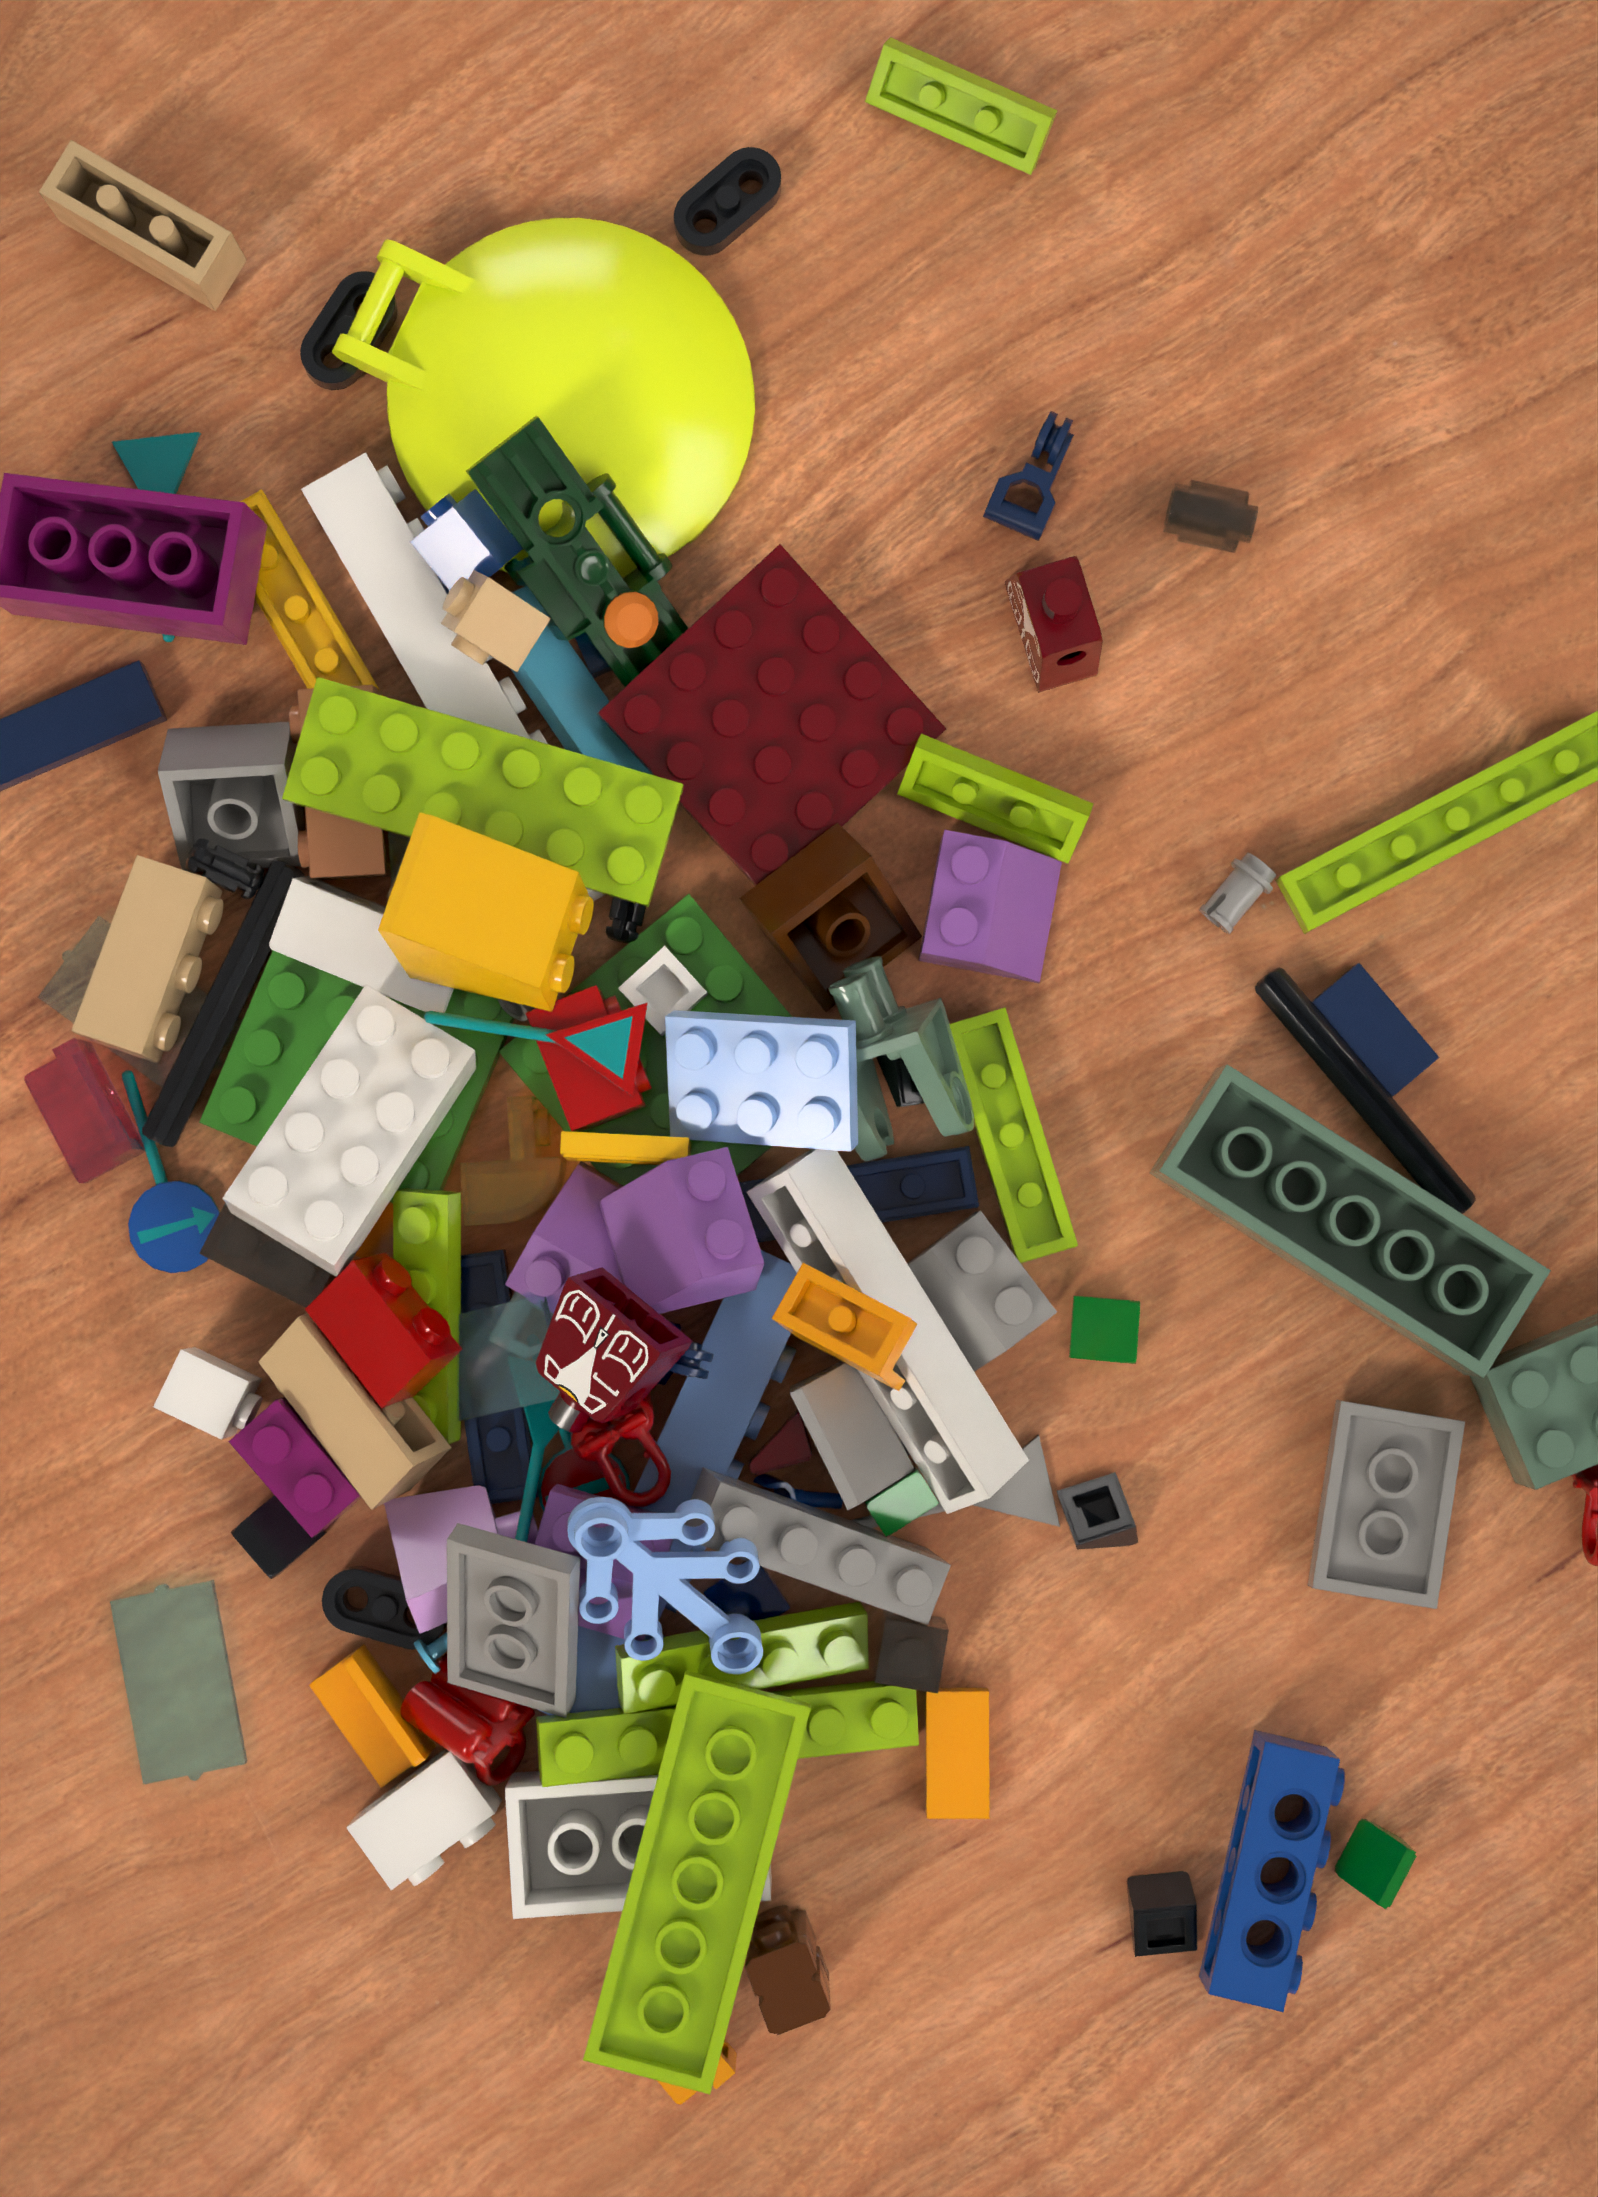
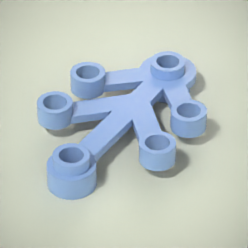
M594 1497L581 1502L572 1510L567 1522L568 1538L579 1554L587 1559L586 1582L579 1590V1612L581 1616L593 1624L609 1622L616 1616L619 1609L618 1591L611 1582L614 1559H617L633 1573L631 1619L624 1627V1647L626 1653L631 1658L640 1661L650 1660L658 1656L663 1649L662 1626L658 1621L660 1595L709 1636L711 1658L719 1670L728 1674H743L751 1671L760 1663L763 1656V1646L760 1629L757 1624L742 1614H725L685 1580L725 1578L727 1581L736 1584L751 1581L756 1577L760 1568L758 1551L755 1544L748 1539L737 1538L730 1542L726 1541L719 1551L652 1552L640 1542L641 1540L679 1539L684 1544L698 1546L708 1542L715 1532L714 1514L708 1503L692 1499L681 1503L675 1510V1513H631L625 1504L616 1499ZM694 1518L705 1521L696 1527L684 1524L686 1521ZM599 1523L610 1524L604 1528L592 1526ZM740 1556L749 1559L740 1565L729 1562L733 1558ZM596 1597L608 1599L606 1603L600 1605L589 1602ZM642 1634L653 1636L648 1641H637L634 1639ZM741 1637L736 1640H730L731 1638Z

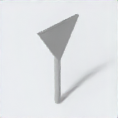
M1038 1435L1022 1448L1029 1461L991 1498L973 1504L974 1506L1060 1527ZM939 1502L937 1506L920 1517L945 1512ZM872 1515L851 1520L870 1528L879 1527Z

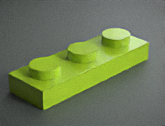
M891 37L883 45L865 100L866 103L1029 175L1032 174L1037 166L1058 111Z
M921 734L897 795L1067 864L1071 859L1094 804L924 734Z

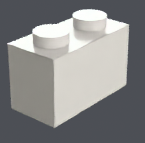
M444 1749L360 1811L346 1828L390 1890H393L407 1878L413 1886H416L445 1863L440 1856L442 1852L457 1841H460L464 1848H467L481 1839L496 1825L491 1816L497 1811L502 1799L492 1786H487L478 1779L474 1763L463 1762Z

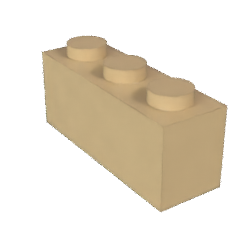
M70 140L39 191L60 222L214 311L219 307L247 261L229 230L73 140Z
M137 855L71 1031L89 1041L159 1064L163 1051H170L179 1035L181 1018L177 1016L184 994L185 992L191 993L200 978L202 959L198 956L207 934L212 935L221 921L224 908L223 900L220 899L222 890L206 877Z
M308 1313L297 1317L259 1360V1364L275 1383L278 1391L285 1396L371 1510L410 1491L452 1448L413 1397L381 1408Z

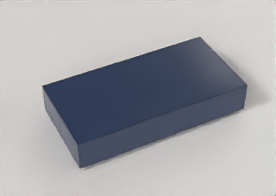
M1360 963L1350 968L1311 1001L1391 1097L1396 1095L1440 1058Z

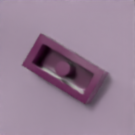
M285 1397L276 1399L228 1441L311 1538L326 1530L362 1498Z

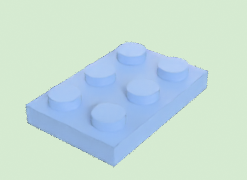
M674 1010L665 1016L670 1137L850 1152L858 1145L856 1021Z

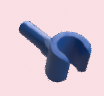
M769 1474L758 1475L753 1481L763 1487L773 1488L776 1494L812 1507L842 1508L843 1500L839 1493L794 1489L789 1483Z

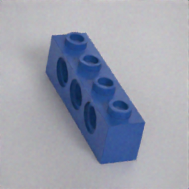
M1254 1730L1199 1973V1978L1210 1995L1284 2012L1287 1994H1295L1299 1988L1303 1961L1302 1956L1297 1955L1302 1930L1310 1931L1314 1922L1317 1897L1315 1893L1311 1892L1316 1868L1323 1869L1329 1856L1331 1834L1330 1831L1325 1830L1329 1807L1330 1805L1337 1806L1339 1804L1345 1782L1344 1769L1339 1768L1340 1759L1328 1747ZM1290 1794L1301 1795L1303 1798V1808L1295 1819L1288 1822L1275 1819V1808L1280 1799ZM1275 1857L1287 1858L1289 1860V1870L1281 1881L1272 1884L1261 1881V1870L1267 1861ZM1262 1920H1269L1275 1923L1274 1935L1267 1943L1256 1946L1246 1942L1247 1932L1254 1923Z

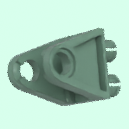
M881 956L867 958L845 968L843 973L846 978L833 983L828 988L830 994L834 997L842 1020L856 1021L858 1145L855 1147V1150L861 1159L866 1162L883 1157L887 1154L886 1146L894 1144L890 1118L873 1058L886 1054L890 1060L902 1058L938 1130L944 1137L969 1132L974 1127L972 1102L942 999L938 998L910 1008L898 1006L882 966Z

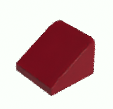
M798 1409L750 1459L749 1467L751 1474L755 1473L756 1476L810 1460L812 1449L804 1421Z

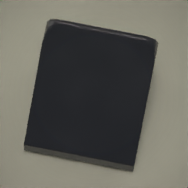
M275 1495L231 1531L237 1542L270 1579L280 1575L327 1533L324 1530L311 1538Z
M1184 1871L1129 1877L1127 1879V1893L1135 1957L1196 1951L1197 1905L1189 1874Z

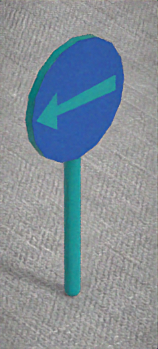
M126 1070L122 1073V1080L156 1186L146 1190L133 1205L128 1221L130 1242L138 1256L154 1269L168 1273L191 1271L207 1262L218 1248L223 1231L221 1213L213 1198L199 1186L183 1181L168 1182L156 1142L142 1134L147 1114L132 1071Z

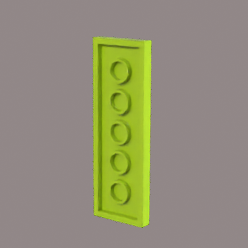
M317 677L282 799L410 838L419 812L433 815L578 871L588 890L649 907L684 785Z
M685 1671L583 2061L710 2095L810 1714L811 1703Z

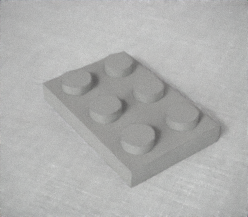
M1336 1400L1308 1586L1314 1589L1437 1609L1465 1421Z
M457 1523L447 1538L448 1683L566 1718L576 1701L580 1557Z

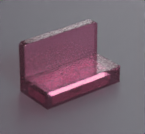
M73 1038L52 1049L56 1059L25 1076L24 1081L77 1182L88 1183L145 1152L141 1136L91 1042Z

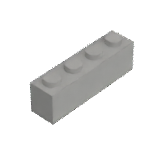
M703 1467L690 1500H702L711 1506L714 1514L715 1532L713 1537L708 1542L702 1544V1546L719 1551L726 1541L730 1542L737 1538L748 1539L757 1547L759 1564L762 1567L928 1625L951 1566L931 1550L892 1535L885 1537L883 1532ZM694 1518L686 1521L684 1524L696 1527L705 1521ZM736 1557L745 1561L749 1560L746 1557Z

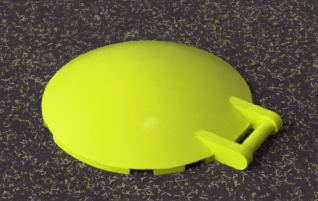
M550 218L507 227L465 248L445 265L396 241L384 240L376 257L381 264L348 333L339 335L332 353L345 363H349L387 382V414L397 459L409 487L412 488L426 511L448 494L458 503L474 489L478 491L494 511L466 470L533 417L538 416L586 484L605 473L611 476L616 483V487L613 490L657 554L665 553L669 557L687 543H692L714 521L736 487L747 460L753 434L755 393L751 363L735 319L721 296L691 263L668 246L648 235L625 226L585 218ZM404 276L421 285L389 352L386 353L370 344ZM553 499L545 503L541 508L539 525L542 531L545 532L559 522L563 513L562 502L564 500ZM596 513L586 521L585 527L622 578L637 568L599 513ZM522 549L511 560L517 558L520 561L528 557V555ZM504 565L502 568L499 569V570H502V571H504V572H507V571L505 570V568H504L505 565Z

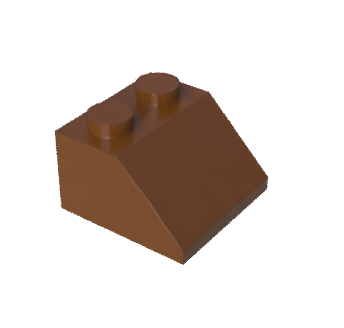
M838 823L834 824L739 898L766 938L825 1012L836 1004L828 988L833 983L846 978L843 973L845 968L864 959L881 956L882 966L884 967L922 937L872 856Z

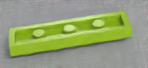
M1006 1007L949 1024L972 1102L974 1126L1013 1254L1020 1263H1024L1077 1247L1078 1243Z
M414 1188L399 1189L393 1196V1259L408 1271L412 1279L411 1285L423 1301L446 1319L450 1326V1334L461 1347V1192ZM461 1351L413 1397L449 1444L461 1440Z
M859 1601L754 1620L753 1622L760 1629L763 1656L760 1663L754 1669L743 1674H728L719 1670L714 1665L711 1658L709 1636L702 1630L663 1637L664 1645L661 1653L655 1658L646 1661L631 1658L626 1653L624 1644L616 1645L618 1702L624 1714L677 1705L686 1670L755 1689H764L869 1669L868 1614ZM741 1637L731 1638L730 1640H736Z

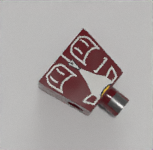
M1077 556L1016 573L1007 579L1005 587L1038 693L1097 676L1103 639ZM1077 652V656L1073 658L1059 660L1069 653Z
M603 1267L569 1277L564 1284L536 1360L538 1373L560 1391L548 1412L550 1419L560 1428L578 1433L583 1430L590 1417L594 1421L606 1423L630 1413L688 1350L693 1341Z

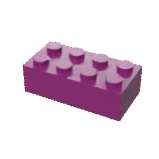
M4 473L0 492V607L12 615L247 645L267 524L244 502Z

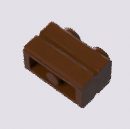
M782 1905L757 1915L745 1959V1969L755 1996H759V2007L769 2033L780 2035L826 2017V2014L831 2010L829 1971L820 1947L816 1946V1937L807 1912L799 1909L790 1912L787 1905Z

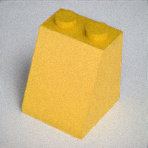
M419 812L378 931L408 976L412 979L552 1012L558 993H565L571 984L575 965L574 956L571 953L577 935H584L590 926L594 903L578 871L433 815Z

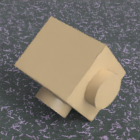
M474 570L468 580L461 577L447 594L442 607L447 614L441 624L457 634L451 646L479 664L484 665L490 655L510 669L518 672L551 618L491 578Z

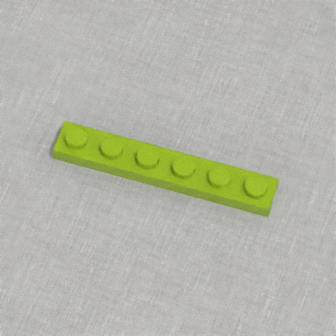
M1598 711L1278 877L1275 881L1303 933H1308L1597 782Z
M910 1677L769 1692L811 1703V1710L798 1759L919 1745L916 1683ZM676 1705L624 1714L621 1708L568 1713L566 1718L558 1715L537 1716L539 1776L542 1787L658 1775Z

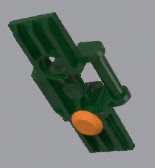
M538 416L533 417L466 470L469 477L528 555V557L520 561L517 558L509 561L504 567L516 585L528 586L548 613V617L551 618L547 626L556 639L569 641L585 633L624 688L688 629L657 582L670 571L672 563L665 553L657 554L613 491L616 483L608 473H605L586 484ZM553 499L564 500L562 502L563 513L559 522L545 532L542 531L539 525L541 508L545 503ZM596 513H599L637 567L624 578L621 577L585 527L586 521Z

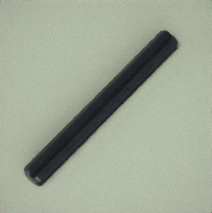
M277 860L270 864L142 1128V1134L148 1139L166 1147L177 1145L271 951L269 942L292 879L305 876L296 867Z
M1280 967L1270 971L1256 984V993L1417 1184L1461 1214L1465 1213L1476 1201L1473 1192L1288 973Z

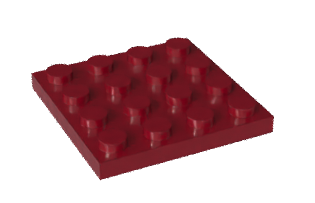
M781 544L771 551L597 713L599 718L652 775L684 785L679 802L680 806L754 886L834 824L838 823L842 827L908 766L921 734L936 739L946 730L944 725Z

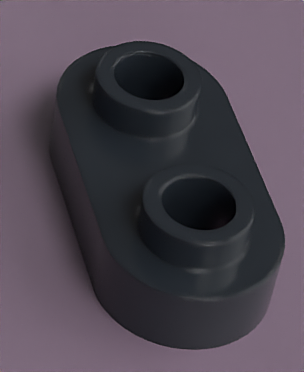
M746 147L730 154L679 199L674 210L675 231L682 246L697 255L708 256L719 253L771 210L777 203L781 193V171L774 157L760 148ZM747 180H755L761 184L762 188L754 194H748L743 192L740 186ZM702 219H710L716 224L714 230L709 233H701L694 226Z
M361 271L345 277L339 283L302 341L300 356L306 373L315 384L324 389H345L354 384L363 373L362 370L349 363L343 362L338 368H328L323 364L325 356L332 352L339 335L348 333L357 314V307L363 302L375 273ZM395 295L370 344L373 347H380L396 321L398 310Z
M353 1566L333 1576L323 1591L322 1607L328 1621L342 1631L405 1649L417 1650L414 1646L416 1640L421 1639L428 1646L440 1637L447 1626L446 1622L429 1631L419 1633L417 1626L408 1619L407 1609L409 1606L405 1598L400 1576L368 1567ZM351 1587H361L366 1591L368 1596L366 1607L355 1608L349 1603L347 1593Z

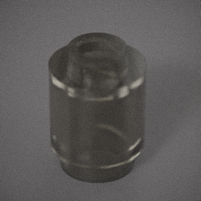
M1191 480L1189 486L1174 483L1163 532L1176 534L1178 542L1235 553L1239 541L1250 543L1256 524L1258 506L1248 504L1249 491Z

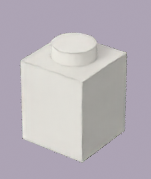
M196 1347L181 1349L153 1407L222 1440L234 1436L238 1428L242 1430L255 1418L262 1402V1397L255 1394L262 1378Z

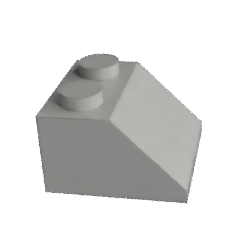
M289 722L168 729L158 767V775L182 870L188 871L185 868L187 856L199 838L209 840L207 847L213 850L216 845H219L249 860L247 866L252 869L255 864L262 866V868H269L270 864L275 860L292 866H301L297 841L298 832L305 830L304 806H298L282 799L297 744H294L291 738Z
M981 1211L974 1212L907 1263L974 1372L1006 1352L1057 1313L1056 1309Z
M840 1361L790 1386V1395L847 1510L860 1505L915 1470L908 1457L910 1455L856 1368Z

